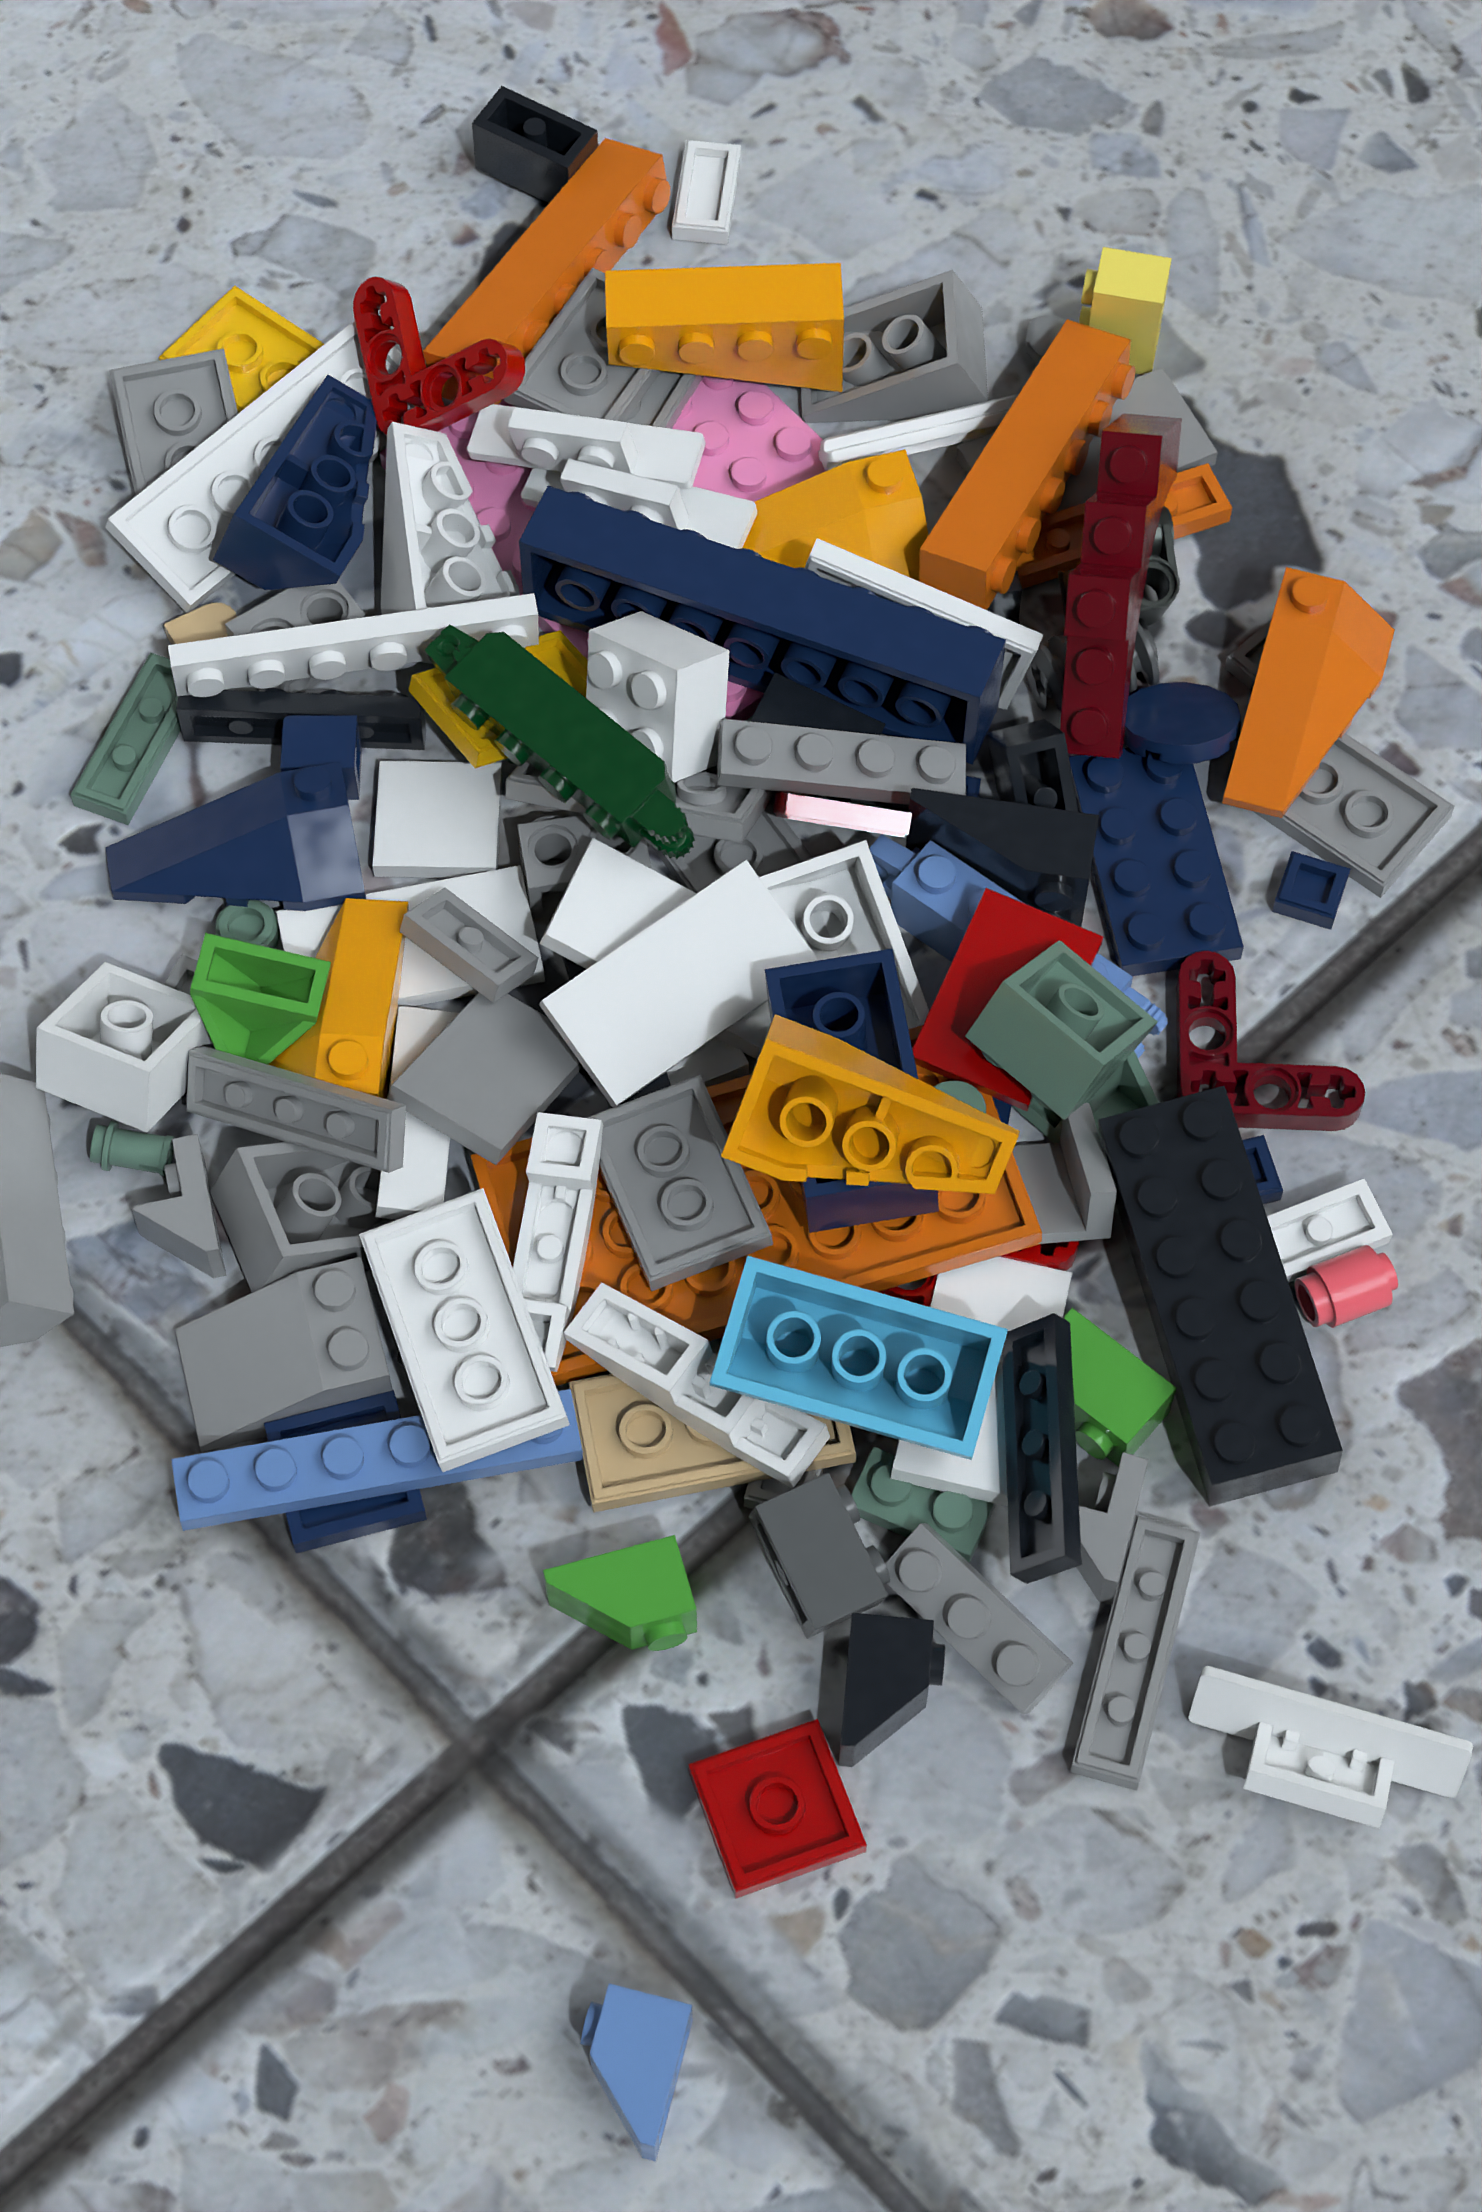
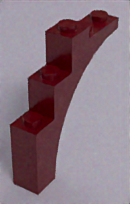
M1123 413L1102 430L1097 492L1085 503L1081 563L1069 573L1064 628V636L1068 637L1060 730L1065 733L1069 754L1119 759L1123 753L1127 703L1140 609L1161 512L1170 487L1177 478L1182 418Z

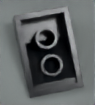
M918 788L911 789L909 813H912L909 835L906 838L907 849L912 851L917 847L922 850L931 840L1023 903L1082 927L1099 815Z

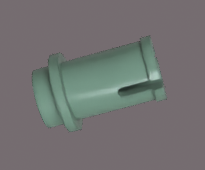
M112 1120L108 1126L97 1124L91 1142L90 1162L101 1164V1169L104 1171H110L112 1166H118L166 1176L164 1165L172 1164L174 1154L172 1139L175 1137L119 1128V1122Z

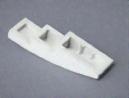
M398 1006L389 1091L394 1081L459 1013ZM406 1112L403 1168L390 1173L380 1171L375 1216L378 1218L398 1220L444 1203L450 1137Z
M602 1282L563 1332L567 1341L628 1386L728 1452L791 1489L795 1487L830 1438L827 1425L804 1412L710 1386V1379L718 1355L712 1352L710 1343L706 1338Z

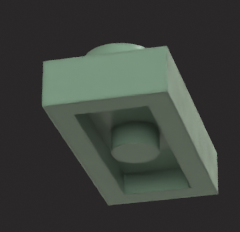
M873 1447L851 1494L858 1508L860 1518L907 1538L920 1523H927L970 1563L995 1508V1503L969 1498L967 1495L938 1491L891 1479L895 1455Z

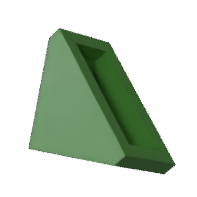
M205 933L190 988V995L215 1049L268 1065L316 1024L331 962Z

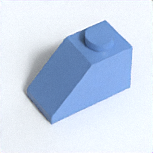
M609 1983L603 2004L591 2002L582 2031L581 2045L591 2047L590 2060L592 2071L641 2157L656 2162L693 2023L692 2005Z

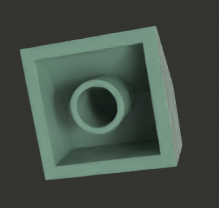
M1059 940L1002 982L965 1037L981 1049L983 1056L991 1064L1004 1069L1026 1087L1037 1103L1046 1109L1054 1111L1065 1120L1094 1096L1152 1031L1158 1021Z

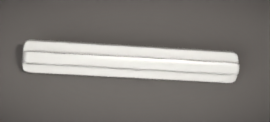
M1019 394L825 438L820 442L819 460L822 462L825 471L846 462L904 449L908 456L972 441L995 432Z

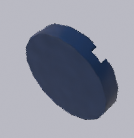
M1188 682L1160 683L1142 688L1128 697L1124 744L1137 755L1145 757V751L1148 750L1160 753V761L1167 764H1197L1223 755L1229 750L1230 741L1236 740L1237 742L1240 736L1241 714L1238 704L1225 692L1210 686Z

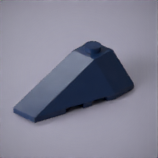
M326 376L233 514L213 561L263 590L328 585L338 582L360 547L364 536L365 524H362L363 511L369 493L370 484L367 483L369 461L373 455L377 424L371 399L334 377Z
M341 762L278 772L105 847L113 900L187 904L195 896L226 898L227 907L229 905L248 907L249 900L282 901L284 910L309 911L342 905L346 898L366 899Z

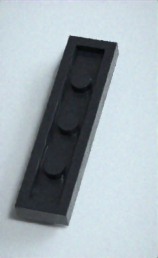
M266 688L260 691L223 690L219 694L210 697L184 695L178 696L176 710L185 742L282 745L283 719L286 716H357L362 748L425 750L426 722L424 708L414 697H408L401 693L389 692L380 696L348 695L337 690H327L321 693H292L277 688Z
M1055 1313L1007 1331L1002 1349L1010 1575L1026 1584L1082 1565L1070 1322Z

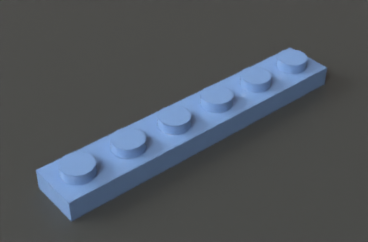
M571 1389L558 1391L570 1423L569 1426L446 1472H442L438 1464L422 1415L173 1458L171 1461L183 1531L583 1460V1450Z

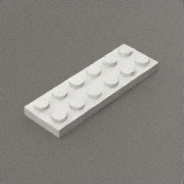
M355 320L108 518L106 529L186 613L191 612L236 574L213 561L215 553L233 514L326 376L334 377L372 400ZM395 346L391 348L386 359V368L389 374L397 370L402 359V354ZM407 403L408 410L416 407L415 405ZM376 424L374 450L369 464L380 456L381 451L387 448V435L379 429L378 424Z

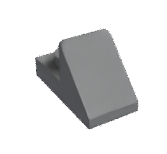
M198 1134L174 1138L172 1143L176 1163L164 1165L170 1199L132 1207L131 1210L138 1232L148 1241L212 1278L226 1276L206 1163Z
M1124 1452L1122 1453L1117 1475L1107 1472L1103 1473L1094 1510L1079 1506L1082 1565L1077 1566V1569L1097 1600L1112 1605L1149 1461V1459Z

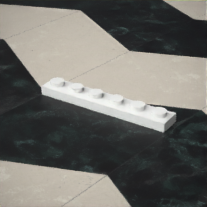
M532 593L168 645L177 696L210 697L226 689L247 686L265 689L276 687L289 680L310 677L329 680L340 677L345 672L372 668L379 671H391L399 669L407 663L428 661L430 659L425 649L449 624L478 641L486 633L505 632L523 648L539 645L538 610L535 595Z

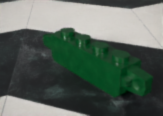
M449 624L427 646L425 652L428 658L444 676L455 697V701L451 704L455 713L474 730L478 731L484 725L498 737L494 740L495 744L516 765L521 767L528 761L542 772L538 777L540 782L557 799L566 803L572 797L587 809L583 816L602 836L610 840L617 834L633 848L643 838L657 851H662L664 856L668 855L669 859L672 857L678 859L680 856L684 858L686 853H690V848H694L693 841L695 839L693 832L688 827L685 813H682L680 807H676L675 785L669 777L665 761L505 632L486 633L478 641Z

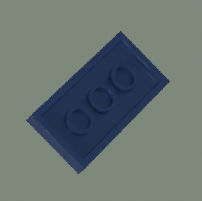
M1123 748V753L1119 759L1089 755L1070 756L1069 761L1078 812L1099 815L1091 868L1116 965L1131 976L1180 969L1181 964L1188 956L1201 951L1219 953L1227 958L1228 961L1241 959L1244 946L1194 764H1167L1160 761V753L1146 750L1145 757L1135 754L1129 748Z

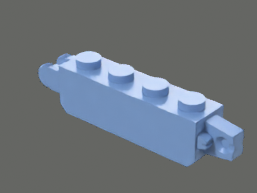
M881 834L869 847L886 895L891 899V908L897 924L951 962L955 957L985 888L1020 901L931 840L922 850L915 847L910 851ZM1098 953L1092 967L1158 1021L1149 1034L1153 1036L1159 1035L1168 1024V1018L1165 1017V1013L1155 1003H1151L1149 999L1131 988L1133 976ZM1142 1043L1134 1050L1138 1058L1145 1051V1046Z

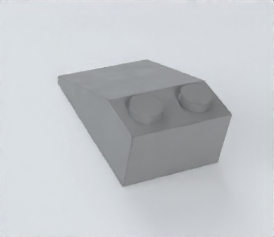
M950 270L844 308L842 392L801 387L802 418L807 423L902 420L988 401L982 307L956 273Z
M289 1142L236 1148L211 1188L210 1193L251 1292L253 1293L295 1272L358 1257L362 1258L364 1271L371 1270L359 1234L395 1221V1219L375 1217L381 1170Z
M361 1257L295 1272L175 1329L201 1452L267 1437L264 1426L266 1422L392 1391L388 1366Z

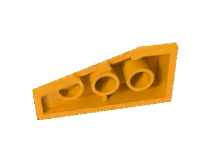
M905 449L846 462L754 501L758 513L742 548L753 550L765 559L792 568H805L811 550L818 538L919 581L920 548L928 537V529L922 495Z
M345 899L315 957L316 959L331 962L317 1022L268 1065L387 1099L406 937L400 933L404 914L409 911L408 902Z
M775 1014L721 1157L783 1181L806 1182L808 1177L846 1180V1185L869 1186L871 1181L911 1184L914 1189L995 1194L1020 1131L836 1037Z

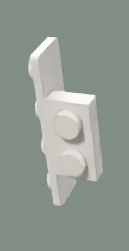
M492 404L479 411L467 451L470 458L474 460L563 472L568 459H573L678 485L679 489L687 490L693 486L706 442L703 434L699 432Z
M568 459L563 472L533 468L521 492L524 503L533 507H537L547 486L566 492H580L596 502L623 511L633 510L640 512L652 521L679 530H693L702 534L706 539L736 549L743 547L758 513L755 502L694 486L687 490L679 489L678 485L573 459Z
M1204 1666L1202 1668L1188 1717L1189 1721L1194 1724L1254 1741L1243 1789L1376 1828H1380L1386 1811L1391 1781L1448 1798H1455L1458 1795L1473 1749V1744L1468 1740L1211 1666Z

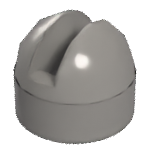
M1047 315L1036 317L1029 322L1026 346L1027 353L1034 362H1040L1066 320Z

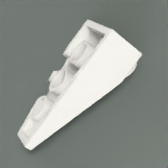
M392 422L387 429L381 614L520 595L519 587L511 570L502 571L492 550L496 538L490 526L481 525L468 498L473 490L447 435ZM428 660V661H421V662H424V663L433 664L430 660Z
M866 840L759 877L818 960L892 949L908 1029L924 1025L929 1009Z

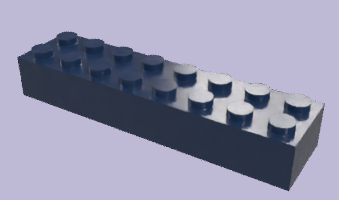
M547 486L519 540L523 595L534 593L538 616L589 633L590 629L640 611L645 612L729 650L728 681L765 693L776 672L885 723L886 725L882 732L884 735L966 744V763L972 765L998 709L1006 639L994 636L982 627L964 626L935 616L925 608L918 606L908 607L878 597L866 588L849 587L822 578L809 569L792 568L765 559L753 550L745 548L736 549L706 539L696 531L689 529L679 530L652 521L640 512L633 510L623 511L596 502L583 493L575 491L566 492L551 486Z

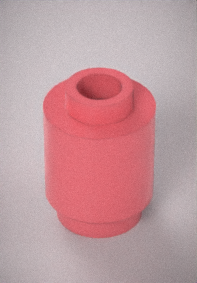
M1369 1245L1361 1246L1307 1268L1305 1276L1295 1280L1298 1302L1306 1319L1313 1327L1327 1324L1329 1327L1334 1328L1388 1307L1392 1304V1291L1398 1288L1397 1275L1388 1256L1385 1253L1376 1254Z

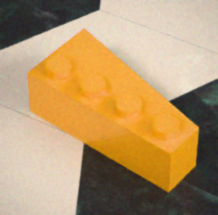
M841 263L605 271L606 333L609 365L842 392L844 309Z

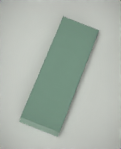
M150 652L70 794L73 806L125 825H129L181 731L176 710L178 696L170 659Z

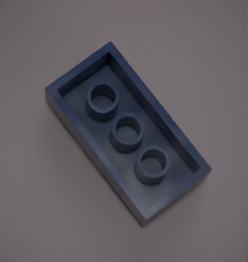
M892 949L764 969L771 1023L775 1014L836 1037L918 1079ZM808 1177L806 1182H800L809 1233L939 1212L938 1190L914 1189L911 1184L870 1181L869 1186L846 1185V1180Z

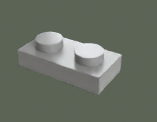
M445 887L403 916L400 933L492 1003L534 975L538 962V957Z

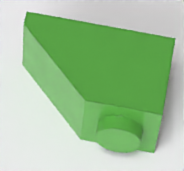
M1071 1308L1064 1316V1319L1070 1322L1076 1441L1091 1456L1099 1460L1108 1458L1119 1467L1122 1453L1133 1455L1170 1413L1177 1387L1075 1309Z
M675 1535L543 1570L545 1592L549 1606L631 1650L648 1646V1649L651 1651L670 1649L685 1642L687 1635L697 1632V1609Z

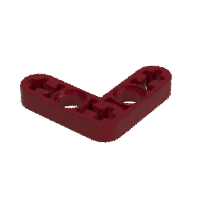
M1211 951L1196 952L1185 959L1181 964L1176 986L1177 1098L1198 1093L1200 1085H1211L1212 1089L1225 1085L1238 1128L1339 1131L1345 1130L1355 1123L1360 1115L1366 1092L1361 1079L1351 1070L1338 1066L1238 1063L1236 976L1233 966L1227 958ZM1200 974L1210 975L1211 984H1214L1210 1006L1200 1007L1201 984L1197 981ZM1200 1026L1213 1027L1223 1036L1224 1043L1214 1050L1200 1049L1190 1040L1189 1034L1193 1029ZM1236 1085H1244L1241 1106L1234 1105L1237 1096L1234 1093ZM1261 1085H1277L1286 1092L1289 1102L1281 1108H1266L1255 1099L1254 1091ZM1301 1087L1308 1088L1305 1099L1309 1100L1306 1108L1298 1107L1302 1092ZM1328 1089L1338 1090L1339 1098L1345 1100L1342 1108L1331 1107L1330 1099L1325 1097Z

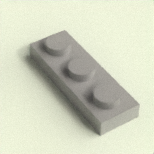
M920 1523L885 1563L890 1576V1582L887 1584L923 1619L934 1620V1629L1022 1714L1030 1713L1073 1665V1662L929 1524Z

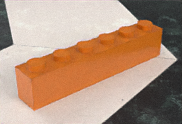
M605 138L423 350L426 366L429 367L480 340L488 338L515 346L521 351L525 360L590 270L595 268L603 273L611 270L625 252L637 243L640 234L655 216L666 208L670 200V184L666 178L663 155ZM496 358L497 366L500 365V358ZM493 371L484 375L494 379ZM452 376L443 386L442 398L454 401L458 392V381L455 376ZM500 400V401H498V402H496V403H494V404L499 405L502 400Z
M1068 319L1065 321L921 546L919 582L985 610L989 608L998 592L1005 594L1008 591L1015 575L1016 562L1023 552L1031 553L1038 540L1041 522L1047 513L1053 515L1058 510L1064 495L1065 483L1071 474L1075 476L1080 474L1086 462L1089 444L1094 436L1101 438L1102 430L1109 425L1112 407L1116 400H1125L1132 388L1136 369L1135 366L1129 365L1131 339Z

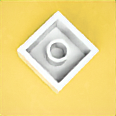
M645 612L634 613L589 630L586 698L665 761L670 779L673 782H677L718 765L719 729L722 719L726 717L729 650Z
M104 962L37 1027L36 1088L126 1125L148 1132L187 1092L189 1050L201 1046L214 1049V1045L191 995Z

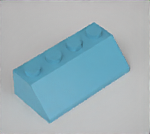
M747 1256L710 1379V1386L972 1460L1008 1329Z

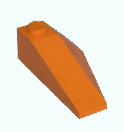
M1286 567L1223 796V804L1282 818L1319 769L1321 760L1338 737L1341 738L1350 727L1355 714L1367 698L1370 699L1381 685L1395 630L1345 581Z

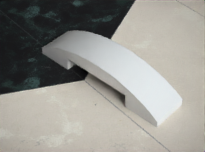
M537 1112L526 1169L529 1186L513 1270L550 1371L557 1372L567 1341L563 1332L572 1322L586 1257L597 1187L603 1123L599 1119Z

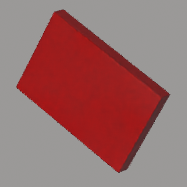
M985 888L912 1049L915 1064L953 1081L968 1083L982 1093L1028 1111L1033 1100L1030 1091L1007 1071L991 1064L983 1056L981 1049L966 1038L965 1035L1002 982L1057 941H1062L1092 966L1104 936Z

